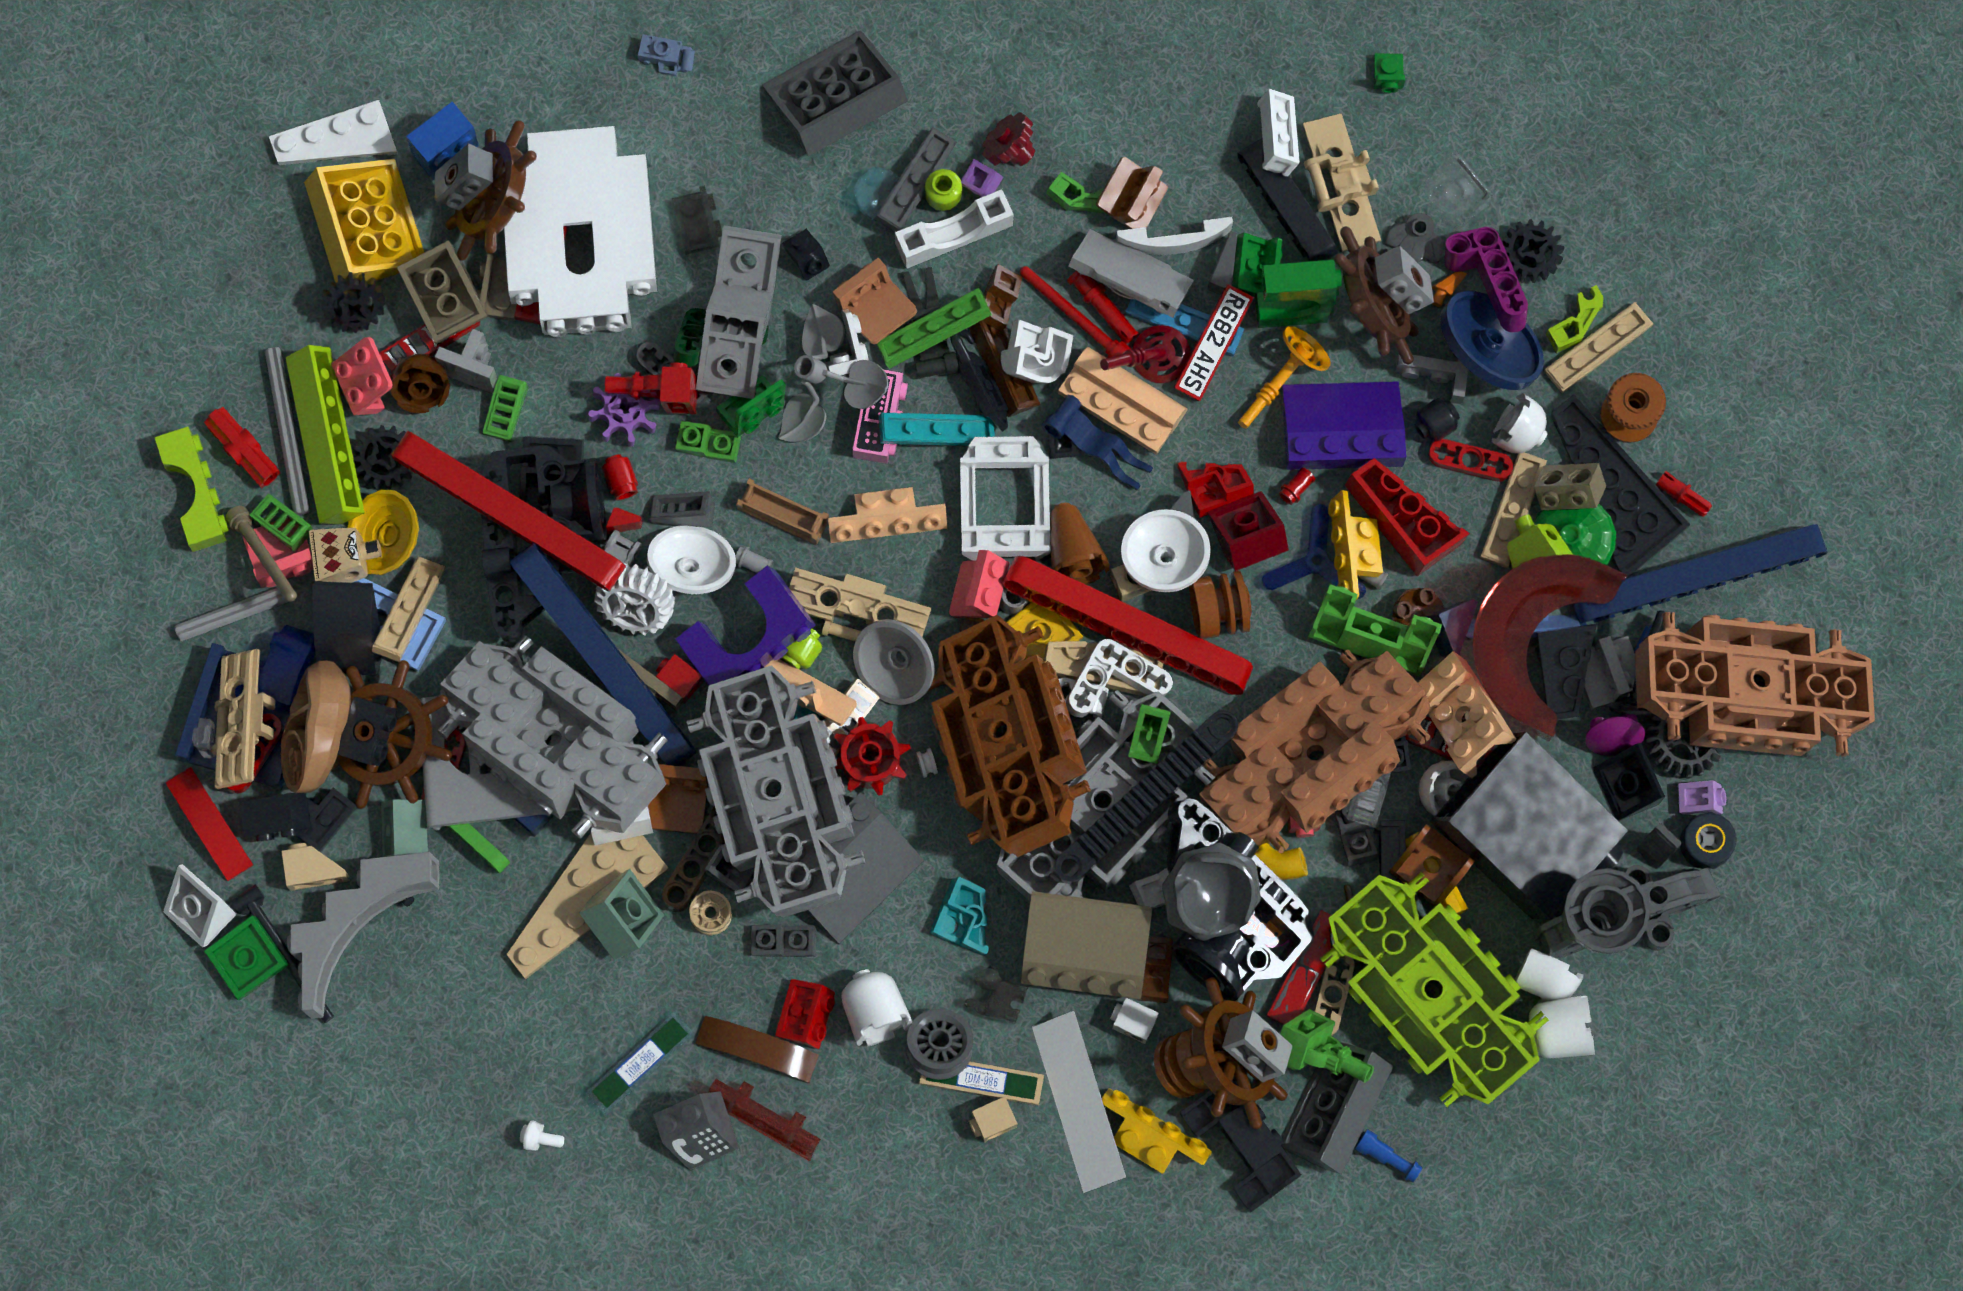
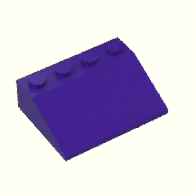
M1399 381L1282 385L1286 470H1300L1302 467L1306 469L1361 468L1373 458L1385 467H1403L1407 457Z

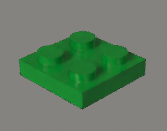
M254 915L204 950L237 1000L245 998L289 965Z

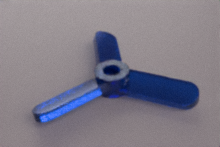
M1318 504L1311 510L1307 555L1266 573L1262 578L1264 588L1275 590L1309 574H1319L1333 585H1338L1337 570L1326 553L1329 526L1327 506ZM1318 557L1321 560V565H1314L1311 559ZM1358 580V599H1361L1366 594V587Z

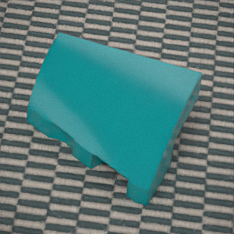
M959 876L953 878L929 933L978 954L987 955L989 946H986L985 927L987 926V916L984 913V904L986 903L985 889ZM956 921H957V922H958V929H957V931L954 933L955 924H956Z

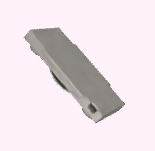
M1091 229L1069 263V267L1077 270L1082 275L1089 276L1107 285L1118 295L1129 299H1136L1154 308L1157 312L1172 318L1194 281L1171 269L1170 265L1138 249L1117 242V239L1112 240Z

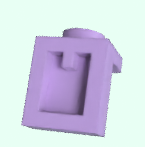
M1713 780L1678 783L1679 811L1681 814L1707 812L1723 814L1722 806L1726 805V793L1719 783Z

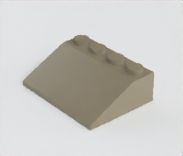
M1032 891L1021 984L1141 999L1152 907Z

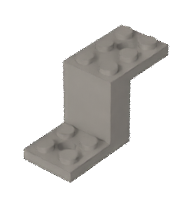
M724 225L716 282L706 309L696 390L750 399L755 397L762 342L771 315L782 235ZM744 253H750L755 256L757 262L752 266L745 265L741 261L740 256ZM725 359H731L737 364V369L726 371L722 367L721 362Z

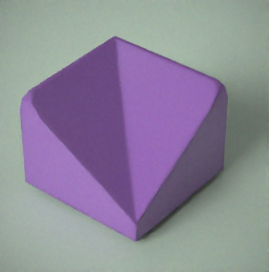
M973 159L962 177L961 183L963 187L982 198L996 191L1003 176Z

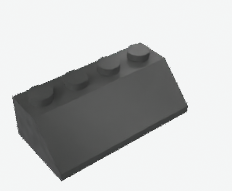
M1340 1042L1343 1047L1347 1046L1352 1051L1351 1056L1374 1066L1370 1080L1364 1083L1344 1072L1335 1075L1326 1068L1316 1067L1282 1137L1284 1144L1281 1146L1284 1150L1322 1169L1342 1175L1393 1066L1373 1051Z

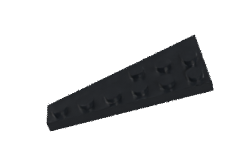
M1573 394L1552 411L1551 418L1571 464L1599 463L1606 488L1599 504L1611 516L1616 530V545L1612 558L1621 579L1624 580L1688 529L1690 523Z

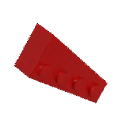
M1375 458L1353 472L1345 484V487L1371 519H1377L1380 531L1417 577L1462 545L1470 534L1464 528H1459L1449 520L1450 517L1441 510L1438 512L1425 501L1426 498L1418 492L1414 493L1404 485L1402 479Z

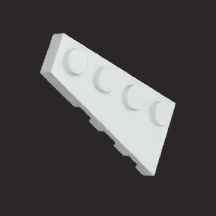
M379 100L269 136L279 165L398 154Z

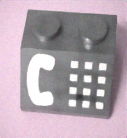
M721 1091L698 1094L653 1114L662 1143L689 1170L739 1150Z

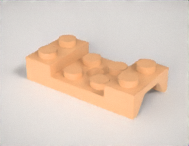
M1454 651L1418 682L1424 689L1431 707L1428 714L1449 747L1447 749L1458 769L1469 777L1473 778L1477 775L1476 761L1494 745L1510 744L1516 740L1468 662ZM1469 711V718L1462 723L1463 715Z

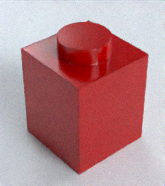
M676 654L670 660L665 658L656 669L658 673L656 677L679 694L684 704L704 682L702 675Z

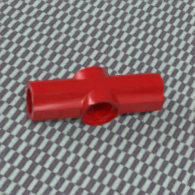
M224 407L216 409L208 415L204 424L214 437L221 442L222 448L229 457L231 456L235 460L238 467L242 466L261 489L271 484L280 474V471L261 450V445L246 428L243 429Z

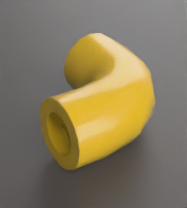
M1270 843L1258 846L1259 850L1255 855L1281 880H1293L1308 875L1306 860L1300 847L1279 853Z

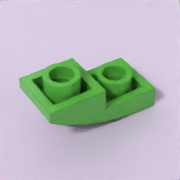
M681 421L675 449L699 457L736 463L741 436L737 438L732 431L712 429L707 424Z

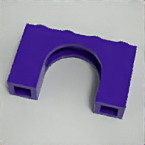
M767 565L744 583L760 604L766 616L765 634L761 642L754 649L743 654H730L726 652L709 627L700 621H697L675 639L708 685L764 668L770 661L782 658L788 652L786 647L794 641L800 642L806 639L811 634V629L816 626L777 571Z

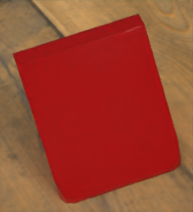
M617 507L613 508L606 525L607 534H612L615 530L624 532L641 529L643 525L641 516Z

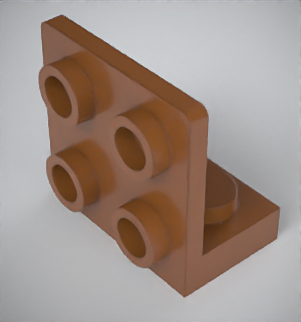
M659 764L666 785L648 805L652 829L697 834L704 823L707 798L705 788H708L707 776L702 777L699 768Z

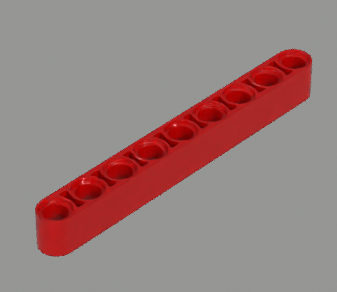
M410 431L405 433L391 454L395 461L529 544L535 543L542 552L610 592L626 568L624 563Z
M1024 556L1014 557L1003 581V586L1011 593L1229 694H1243L1253 670L1252 663L1245 658Z

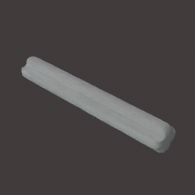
M277 587L177 624L175 632L178 639L184 641L287 603L288 601Z

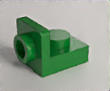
M1375 53L1374 89H1381L1383 93H1396L1398 89H1403L1405 84L1403 54Z

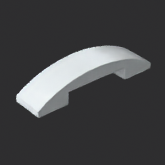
M1232 217L1203 220L1202 232L1147 238L1146 227L1117 231L1116 239L1117 242L1138 249L1146 254L1172 255L1186 253L1206 247L1227 235L1232 229L1233 219Z

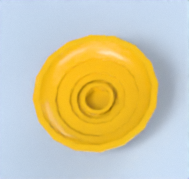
M379 490L367 495L362 500L365 513L348 521L347 527L356 528L364 542L379 541L382 557L366 560L368 574L383 575L398 569L414 550L419 532L417 513L408 498L395 490Z

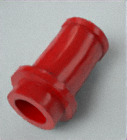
M1300 468V471L1287 485L1283 484L1281 486L1279 496L1289 505H1292L1294 502L1298 503L1300 495L1315 481L1314 475L1306 468Z

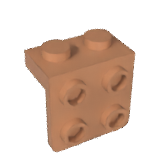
M879 258L872 263L866 264L857 274L849 280L842 282L833 291L839 311L848 309L852 314L858 316L861 334L871 344H877L917 313L916 306L891 281L886 265Z

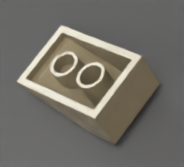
M449 240L397 267L435 344L488 317L463 262L456 254V248Z

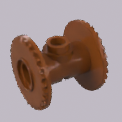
M1629 373L1618 378L1611 386L1608 396L1601 407L1600 415L1604 428L1612 437L1622 442L1632 443L1647 438L1654 431L1657 422L1665 411L1666 397L1663 388L1654 378L1642 373Z

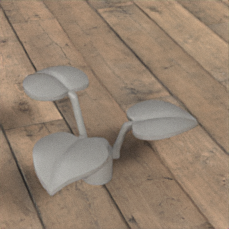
M812 304L808 312L802 335V347L806 355L799 357L794 366L796 375L803 379L801 383L806 385L811 396L802 393L795 395L788 401L784 409L782 427L778 437L787 442H803L812 439L824 427L826 412L822 407L817 406L820 398L811 383H820L826 376L846 382L844 397L849 405L857 409H866L873 406L882 398L888 388V377L885 371L878 364L870 360L854 362L850 367L849 377L827 370L826 365L820 360L826 359L828 352H834L841 346L845 329L841 319Z

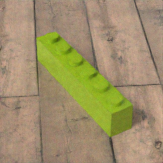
M307 345L285 358L319 523L339 525L365 512L337 377L331 366V363H333L331 348Z

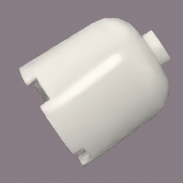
M868 969L859 971L852 976L853 980L843 989L841 998L857 1046H860L863 1043L862 1041H866L867 1046H872L895 1038L893 1032L902 1026L905 1031L909 1029L912 1019L891 976L883 972L870 973Z
M1587 996L1545 1001L1536 1004L1531 1009L1529 1021L1540 1011L1543 1012L1544 1016L1536 1024L1545 1016L1549 1019L1534 1035L1539 1056L1551 1059L1595 1055L1591 1029L1585 1026V1023L1591 1022Z

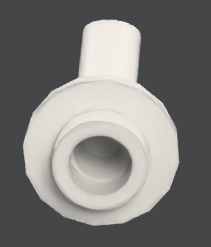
M532 1120L528 1125L525 1124L520 1133V1142L523 1143L525 1150H538L540 1144L561 1148L564 1144V1137L544 1133V1125Z

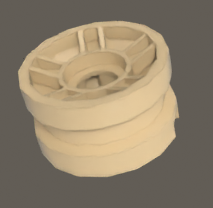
M712 890L703 891L691 902L689 909L690 919L695 929L700 933L710 936L717 935L725 931L729 926L732 918L731 906L727 898L720 892ZM709 907H713L717 912L713 918H708L705 915Z

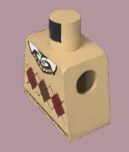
M356 528L309 531L315 581L355 582L368 575L366 560L382 557L379 541L364 542Z

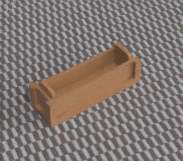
M748 479L746 483L747 489L742 499H738L736 503L737 510L810 543L818 544L828 523L829 514L825 512L823 514L758 486L754 480Z

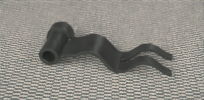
M932 266L926 268L927 309L923 308L909 271L903 272L908 298L917 309L916 315L912 317L913 322L939 309L940 305ZM947 339L921 352V361L916 362L919 379L948 373V376L960 374L955 351L949 352Z

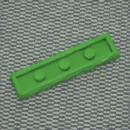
M977 288L888 335L878 342L877 346L886 366L890 369L991 316L992 313L981 290Z

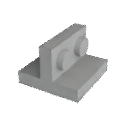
M472 329L461 355L439 347L435 359L436 362L445 367L448 377L493 394L497 376L494 367L488 365L491 353L488 352V344L483 332Z
M1610 636L1599 639L1597 644L1591 647L1592 652L1585 677L1584 692L1591 710L1607 706L1616 700L1630 697V691L1633 690L1636 676L1635 653L1629 637L1626 636L1613 641Z

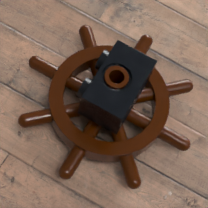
M406 660L398 662L392 684L375 683L365 686L355 666H349L346 670L354 692L351 693V707L348 720L341 734L338 754L331 770L341 765L350 776L361 781L355 800V805H357L358 809L366 807L373 785L388 786L399 783L406 800L412 804L416 803L418 795L409 777L419 770L427 756L443 761H449L452 758L450 750L431 744L432 724L429 717L431 713L447 705L448 697L441 694L423 704L413 693L403 688L409 669V663ZM388 696L385 705L372 700L377 697ZM400 701L408 709L409 713L397 719L396 708ZM414 724L415 739L399 734L401 730ZM395 745L411 750L403 763L394 747ZM386 757L392 770L377 773L381 761ZM357 761L367 764L366 768L362 767Z

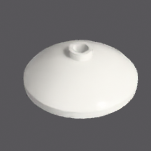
M1156 510L1139 517L1127 529L1122 540L1121 557L1129 576L1142 587L1157 592H1174L1187 588L1203 575L1210 560V542L1205 529L1190 515L1176 510ZM1164 557H1169L1171 561L1163 562L1161 561V559Z
M676 526L662 531L651 541L647 552V564L652 574L658 572L659 579L667 580L668 588L685 594H704L718 590L730 581L735 571L736 557L728 541L716 532L703 527Z

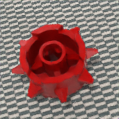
M859 717L858 726L852 729L849 735L836 733L834 736L841 746V757L836 760L837 766L835 768L843 769L846 777L849 779L848 791L852 792L857 787L874 789L877 795L880 796L883 795V786L892 779H905L907 776L900 767V755L911 749L910 744L897 742L895 735L892 733V721L889 720L879 727L877 724H867L863 717ZM872 751L873 756L876 754L878 756L875 757L874 761H868V759H864L866 758V752Z

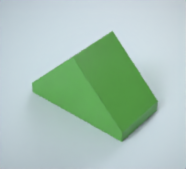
M1141 704L1128 757L1155 764L1158 763L1170 711Z

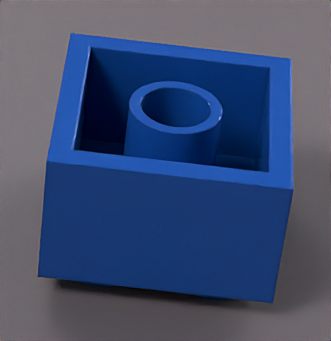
M453 102L406 136L412 156L432 180H435V172L468 143L476 147L479 146L473 125Z

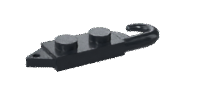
M964 329L950 337L952 346L962 364L960 368L964 374V380L971 388L977 400L976 403L979 410L985 417H990L1003 432L1008 428L1007 411H1009V408L985 359H981L976 353L967 350L961 336L965 337L970 344H974L975 340L969 331Z

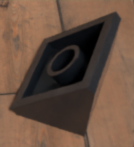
M1637 743L1593 767L1613 814L1618 821L1655 807L1665 798L1641 743Z

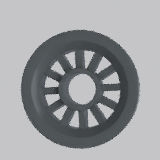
M932 1009L923 1012L912 1021L907 1032L906 1055L910 1065L919 1074L931 1079H949L960 1074L970 1062L973 1033L970 1025L962 1016L946 1009ZM936 1041L944 1042L946 1046L937 1047L933 1043Z

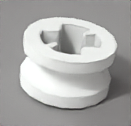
M928 748L925 753L916 752L923 778L927 777V774L930 772L934 773V775L938 774L931 748Z

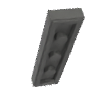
M932 127L874 219L894 232L902 230L925 194L926 179L932 172L942 167L957 142Z

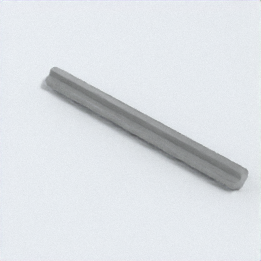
M273 347L265 350L291 503L294 513L304 515L309 513L310 509L282 352L279 347Z

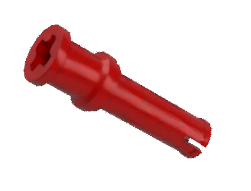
M1077 270L1068 278L1067 282L1069 285L1073 284L1082 294L1084 303L1092 304L1123 342L1128 344L1134 339V336L1137 337L1139 335V332L1136 331L1105 294L1106 289L1103 283L1099 284L1095 279L1082 275Z

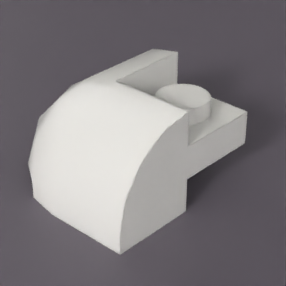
M1021 320L1013 321L1008 349L1001 352L1002 368L1007 374L1031 383H1051L1066 372L1073 335L1052 327L1040 328Z
M1531 948L1523 965L1519 968L1515 980L1521 987L1520 989L1540 997L1538 1002L1541 1003L1571 997L1581 984L1583 974L1577 973V975H1574L1568 971L1569 964Z

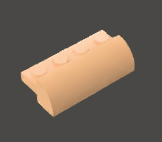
M1087 347L1074 363L1073 369L1059 388L1058 394L1064 398L1067 395H1073L1081 402L1080 408L1157 455L1188 409L1122 367L1103 370L1100 366V361L1106 357Z

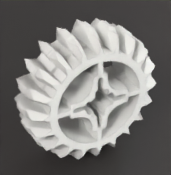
M624 563L626 568L610 592L596 586L594 602L598 605L597 611L603 613V619L611 620V626H620L622 632L627 629L633 635L637 631L643 635H646L649 631L656 633L659 628L663 629L673 614L675 597L672 594L673 589L667 587L666 579L658 578V572L652 574L648 571V567L640 569L635 564L631 568Z

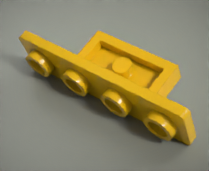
M1341 490L1330 500L1328 506V513L1332 520L1331 540L1335 547L1334 567L1338 574L1337 586L1345 587L1349 591L1358 594L1357 600L1359 598L1357 575L1378 578L1383 573L1377 519L1350 516L1348 491Z
M1108 1088L1103 1095V1105L1125 1118L1114 1136L1116 1146L1163 1174L1177 1150L1201 1165H1204L1211 1155L1212 1151L1207 1148L1203 1141L1197 1138H1190L1182 1133L1177 1125L1171 1122H1164L1156 1117L1151 1109L1131 1102L1129 1097L1123 1092L1113 1091Z

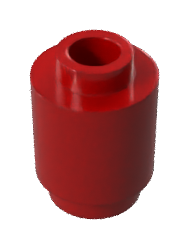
M621 454L607 458L605 460L606 464L601 469L611 495H614L616 500H624L638 493V482L629 458L622 457Z

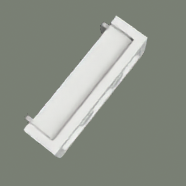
M1268 89L1257 102L1261 111L1264 150L1262 168L1271 172L1282 173V175L1288 177L1299 164L1294 97Z

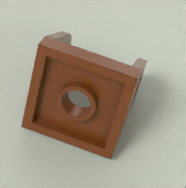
M1426 823L1389 872L1407 884L1422 872L1424 877L1416 885L1425 877L1430 882L1425 884L1416 893L1436 907L1445 900L1474 863V859ZM1425 859H1435L1439 864V871L1437 873L1426 871L1424 868Z

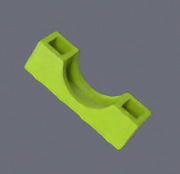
M188 426L154 437L165 469L168 472H178L186 475L195 485L194 502L188 512L180 518L192 552L227 541L224 532H228L229 528L224 514L218 515L216 505L221 504L216 488L210 489L207 481L208 478L212 477L207 461L201 462L199 452L203 451L199 435H193Z

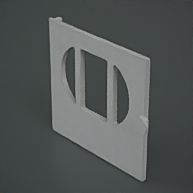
M437 696L421 698L419 700L425 704ZM446 705L429 715L432 724L431 744L445 748V738L437 730L447 721L450 715ZM556 734L551 735L550 746L560 743L562 737ZM427 756L422 765L427 828H433V830L437 831L442 826L544 814L536 806V801L530 797L527 799L521 797L514 790V785L506 780L503 783L492 773L480 774V766L470 756V774L468 775L456 769L450 761H443L431 756ZM577 800L568 811L580 810L579 801Z

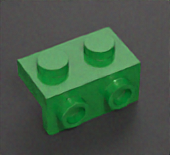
M1247 233L1238 234L1232 286L1255 298L1257 292H1263L1261 277L1263 265L1280 264L1282 258V239L1275 237L1266 240Z

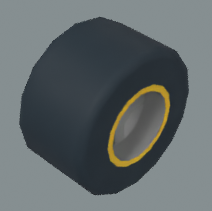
M1711 812L1699 814L1692 818L1681 832L1680 849L1686 861L1694 867L1714 869L1724 864L1735 851L1737 842L1736 832L1730 821L1722 815Z

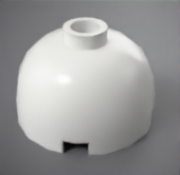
M1524 393L1515 397L1519 400L1515 406L1509 404L1493 431L1495 433L1501 429L1497 439L1492 438V442L1510 453L1520 454L1531 450L1535 445L1539 447L1547 436V431H1545L1547 425L1546 413L1536 401Z
M1440 761L1433 764L1424 772L1419 782L1418 791L1422 805L1430 814L1435 816L1469 776L1460 771L1454 761Z

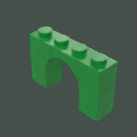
M1323 260L1263 265L1261 273L1263 292H1257L1255 299L1258 328L1327 323L1329 315L1334 313L1336 296H1339V287L1342 286L1341 270L1335 269V261Z

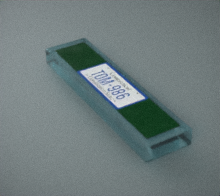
M674 1011L588 1089L585 1094L607 1116L695 1035V1032Z

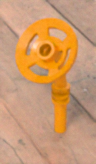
M1294 326L1285 328L1283 339L1291 351V358L1270 383H1265L1260 392L1256 394L1257 399L1238 421L1242 428L1247 429L1263 408L1270 406L1271 401H1274L1275 397L1279 395L1278 390L1299 365L1303 366L1305 364L1318 371H1326L1330 367L1331 362L1327 352L1310 334Z

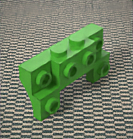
M1330 584L1312 622L1308 637L1343 650H1350L1352 653L1368 659L1380 656L1385 651H1388L1408 673L1420 677L1440 633L1442 624L1436 623L1428 617L1413 615L1408 626L1354 607L1358 594L1349 591L1345 587Z

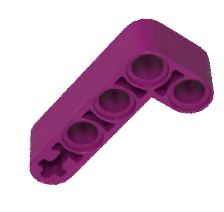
M1481 227L1449 236L1445 243V266L1454 272L1477 268L1502 328L1508 332L1521 331L1527 321L1528 302L1497 231L1490 227Z

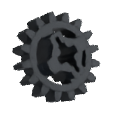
M1529 219L1525 227L1519 221L1517 222L1516 230L1509 228L1507 232L1508 237H1504L1502 240L1515 274L1517 272L1521 274L1520 281L1522 282L1526 276L1530 277L1532 283L1536 282L1538 276L1544 281L1547 280L1548 272L1555 274L1558 269L1556 265H1560L1563 257L1559 254L1563 253L1564 246L1557 245L1562 238L1561 235L1553 236L1554 227L1551 226L1546 230L1543 228L1544 221L1542 220L1538 226H1535L1533 220ZM1518 239L1520 248L1514 252L1513 246ZM1528 247H1530L1531 250H1538L1537 254L1535 255L1533 251L1528 252ZM1550 250L1551 257L1550 260L1546 263V257L1544 254Z
M349 272L346 279L341 275H337L338 282L329 281V290L322 291L323 300H321V308L324 312L325 320L331 319V326L333 328L340 324L342 332H345L348 327H352L353 332L357 333L360 326L365 330H369L368 323L377 324V315H384L385 297L381 285L376 286L373 277L366 281L364 273H361L358 278H354L353 273ZM369 297L372 298V304H371V306L368 305V303H369ZM335 299L338 301L337 308L334 307Z
M380 425L378 433H375L373 429H369L370 437L368 439L360 436L359 439L363 445L354 447L355 453L360 456H356L353 459L355 465H361L356 469L358 475L366 474L364 476L366 484L374 480L376 489H379L382 483H385L387 489L391 490L393 482H396L401 487L403 485L402 477L412 478L409 469L403 465L398 469V462L391 457L392 452L405 435V431L398 435L396 426H392L390 431L386 432L384 426ZM383 440H391L394 443L383 442ZM373 446L372 454L367 457L368 451ZM380 448L390 457L391 466L381 457ZM383 471L388 473L389 475H380L376 472Z

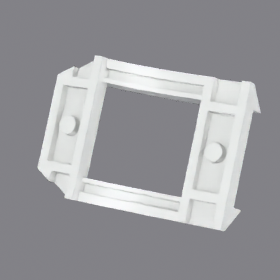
M1034 436L974 437L968 446L967 452L960 458L962 555L972 561L977 560L979 550H989L999 557L1035 556V561L1051 553L1049 457H1046L1040 449V444ZM975 468H1033L1034 525L976 526Z

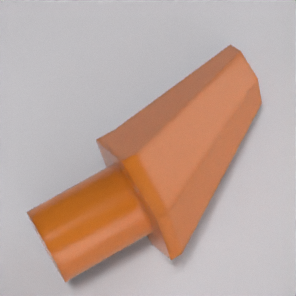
M1454 272L1433 285L1432 289L1435 293L1433 296L1434 303L1432 304L1442 307L1445 297L1452 296L1467 273Z

